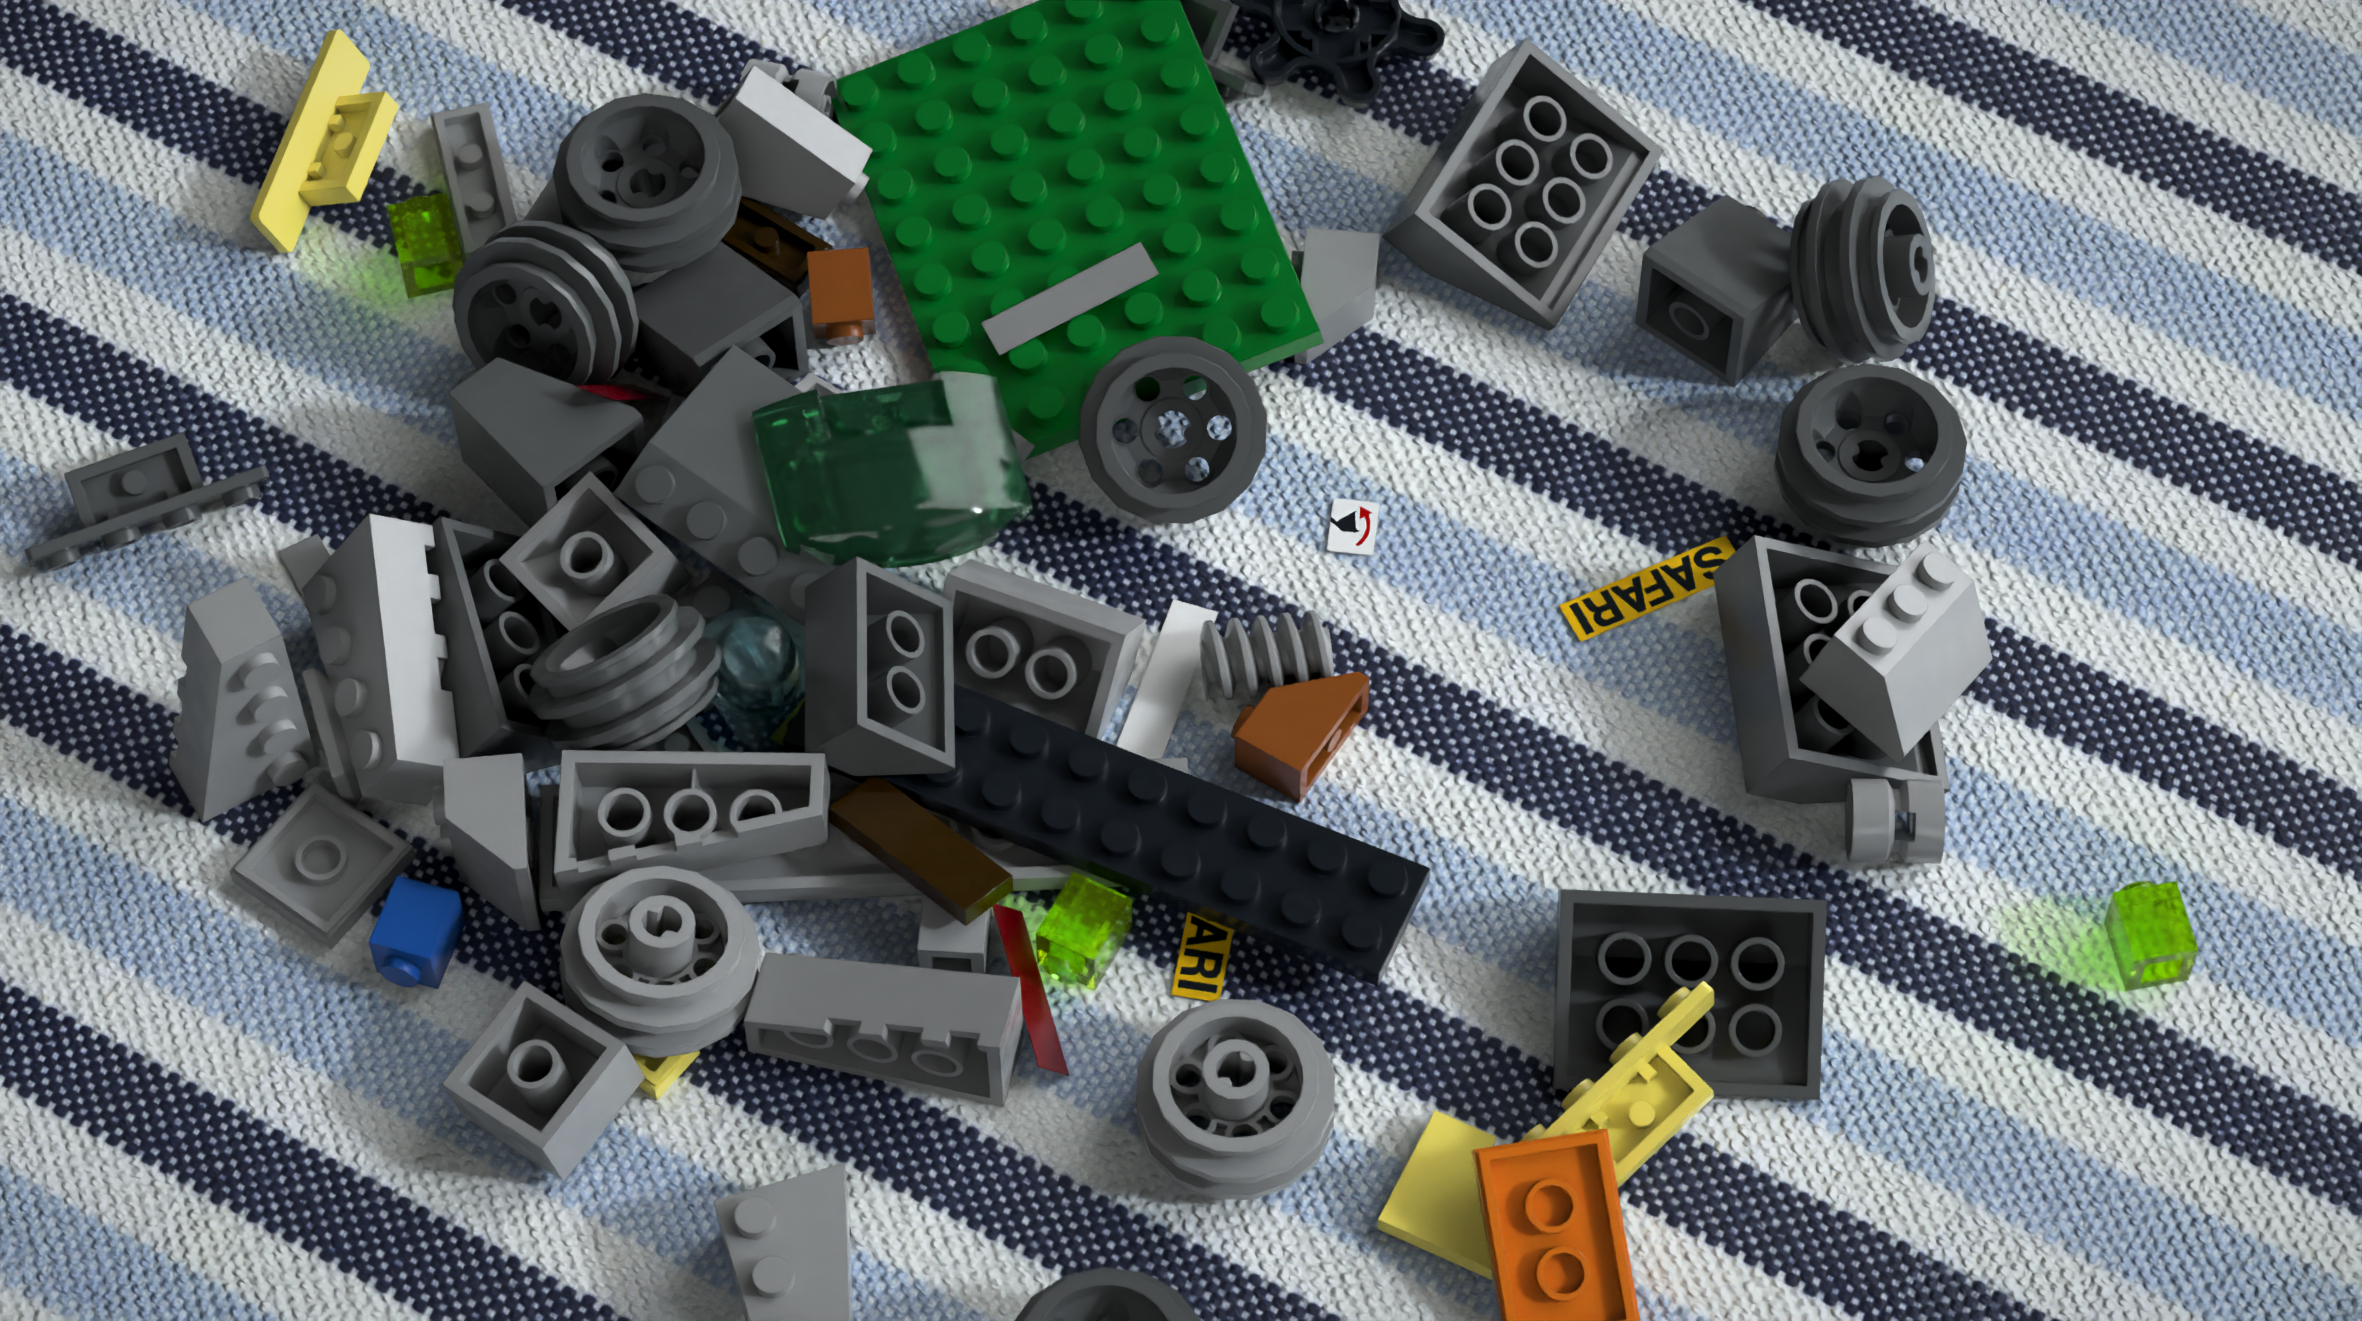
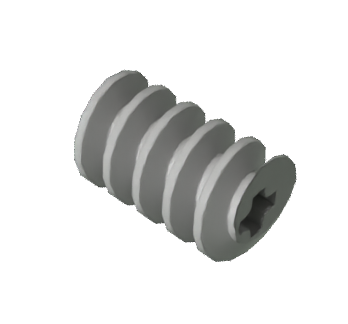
M1314 610L1305 612L1300 630L1297 629L1289 613L1280 614L1275 632L1271 631L1263 615L1256 616L1253 620L1250 635L1246 634L1238 618H1231L1228 621L1224 637L1220 636L1212 620H1206L1203 623L1199 639L1206 701L1212 683L1218 684L1225 700H1232L1236 683L1240 680H1243L1251 698L1258 697L1262 678H1268L1272 687L1286 685L1287 677L1294 675L1297 683L1312 680L1313 673H1319L1321 678L1334 676L1329 628L1327 625L1326 627L1322 626Z

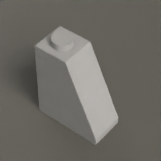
M755 65L752 66L713 114L732 138L739 169L742 196L825 220L840 202L849 207L869 180V177L862 170L872 149ZM686 167L681 172V175L685 178H695L699 175L690 167Z

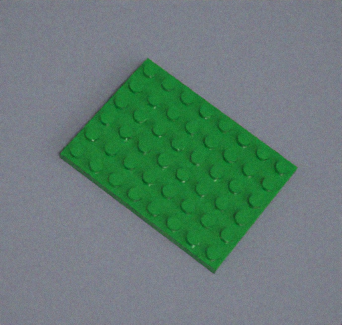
M1039 0L836 80L837 94L835 98H831V103L840 126L872 149L862 170L869 177L864 189L934 372L938 373L1032 443L1035 447L1025 460L1079 439L1080 406L1095 373L1122 348L1154 336L1195 337L1228 352L1249 373L1324 343L1319 326L1180 0ZM1141 242L1157 269L1158 275L1001 355L997 353L981 324L982 322ZM1192 375L1183 382L1182 389L1184 395L1188 397L1207 389L1202 377ZM1152 377L1141 378L1135 386L1136 395L1143 401L1154 400L1159 393L1158 382ZM1120 419L1115 423V425L1129 419Z

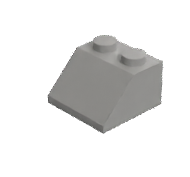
M591 471L499 558L500 562L568 631L602 612L634 599L658 594H668L670 597H673L693 578L674 554Z
M522 753L443 760L444 785L432 787L435 824L440 825L443 856H455L460 880L527 931L541 930L536 819Z

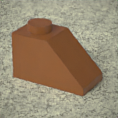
M1353 672L1269 688L1256 707L1248 705L1243 709L1233 726L1231 738L1235 740V768L1294 801L1301 803L1368 711L1370 677L1361 672Z

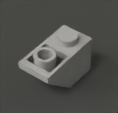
M1306 227L1304 251L1292 250L1291 263L1319 326L1324 343L1295 354V363L1308 364L1373 319L1379 264L1380 233Z

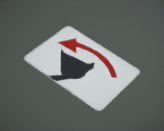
M1339 498L1333 499L1327 551L1372 556L1374 553L1379 503Z

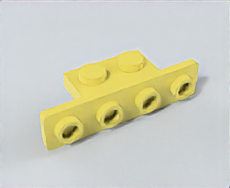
M341 29L329 30L326 34L250 213V221L280 253L292 252L312 206L360 201L399 107L386 91L359 94L370 69V63Z
M1702 981L1691 992L1685 986L1677 990L1659 1009L1657 1015L1662 1020L1644 1037L1635 1032L1624 1040L1609 1058V1061L1614 1065L1596 1083L1590 1078L1579 1083L1561 1104L1565 1112L1548 1129L1542 1124H1538L1519 1142L1607 1128L1617 1188H1619L1714 1097V1091L1670 1048L1714 1005V990L1705 981Z

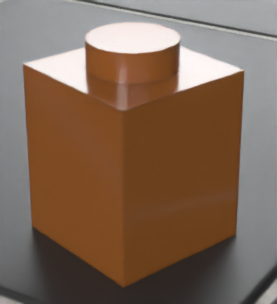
M869 247L807 252L812 324L815 339L827 338L828 344L843 346L862 342L864 340L863 335L876 334Z

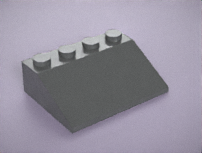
M1525 38L1492 63L1381 237L1427 274L1550 331L1557 326L1664 150L1534 43Z
M733 345L650 439L613 494L805 628V587L856 556L884 569L939 489V486L743 350Z
M1753 535L1713 572L1747 794L1797 804L1846 802L1847 784L1850 778L1887 779L1892 789H1898L1905 779L1942 780L1944 794L1950 790L1938 721L1898 764L1799 680L1833 635L1898 566Z
M1558 889L1553 1089L1573 1090L1587 1078L1596 1083L1614 1066L1609 1061V1058L1624 1040L1635 1032L1644 1037L1662 1020L1657 1013L1661 1006L1677 990L1685 986L1691 992L1702 981H1705L1714 990V1005L1670 1048L1714 1091V1095L1820 1100L1827 900Z

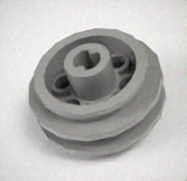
M665 865L636 868L592 887L569 912L560 942L562 959L559 965V974L565 1004L569 1009L625 1043L630 1053L660 1058L696 1052L731 1033L746 1015L759 975L758 963L761 950L754 919L732 892L695 871ZM700 967L711 968L699 977L694 973Z
M1217 999L1182 1011L1153 1036L1137 1068V1127L1150 1158L1178 1185L1212 1199L1254 1200L1290 1187L1318 1163L1334 1130L1335 1071L1321 1040L1294 1014L1259 1000ZM1269 1070L1274 1072L1275 1075L1269 1074ZM1196 1073L1201 1077V1081L1195 1087L1186 1088L1182 1086ZM1231 1081H1239L1240 1087H1232ZM1279 1102H1287L1293 1106V1110L1285 1119H1278L1270 1111L1273 1105ZM1195 1115L1203 1116L1209 1121V1127L1203 1130L1194 1125L1188 1118ZM1241 1131H1248L1253 1134L1249 1137H1233Z

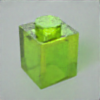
M447 192L432 196H415L404 202L386 205L408 299L454 289L455 277L464 264Z
M1073 871L1036 932L1037 964L1042 965L1050 976L1062 983L1072 985L1078 982L1096 990L1132 930L1131 898Z
M2138 881L2123 887L2120 891L2113 892L2104 925L2125 991L2189 980L2199 949L2177 881L2156 885L2151 881Z

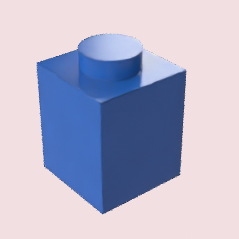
M397 875L369 939V946L377 973H381L388 981L399 986L415 987L417 984L438 989L466 924L459 892Z

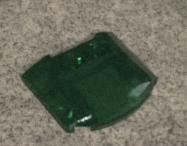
M940 371L938 380L826 396H819L818 389H813L774 402L752 412L751 421L784 549L798 556L801 550L800 544H803L820 552L835 555L833 565L841 566L857 556L881 568L918 566L943 561L981 548L993 542L997 536L996 531L1006 526L1018 514L1022 523L1032 513L1031 498L997 377L967 372Z

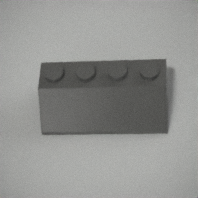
M440 516L432 524L435 547L429 551L425 550L428 574L438 575L441 600L435 604L431 603L435 634L446 637L448 659L444 662L440 682L441 690L452 691L460 758L522 753L526 774L560 765L562 751L554 748L545 736L549 719L541 720L532 713L527 701L531 689L536 684L530 676L534 662L549 646L563 637L565 633L561 622L499 560L521 537Z

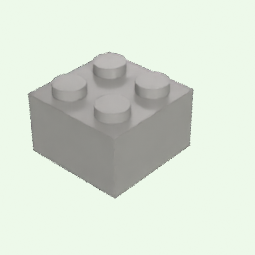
M524 980L442 1082V1086L464 1118L564 1182L645 1079V1076L625 1043Z

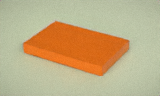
M1607 1128L1472 1150L1500 1321H1640Z

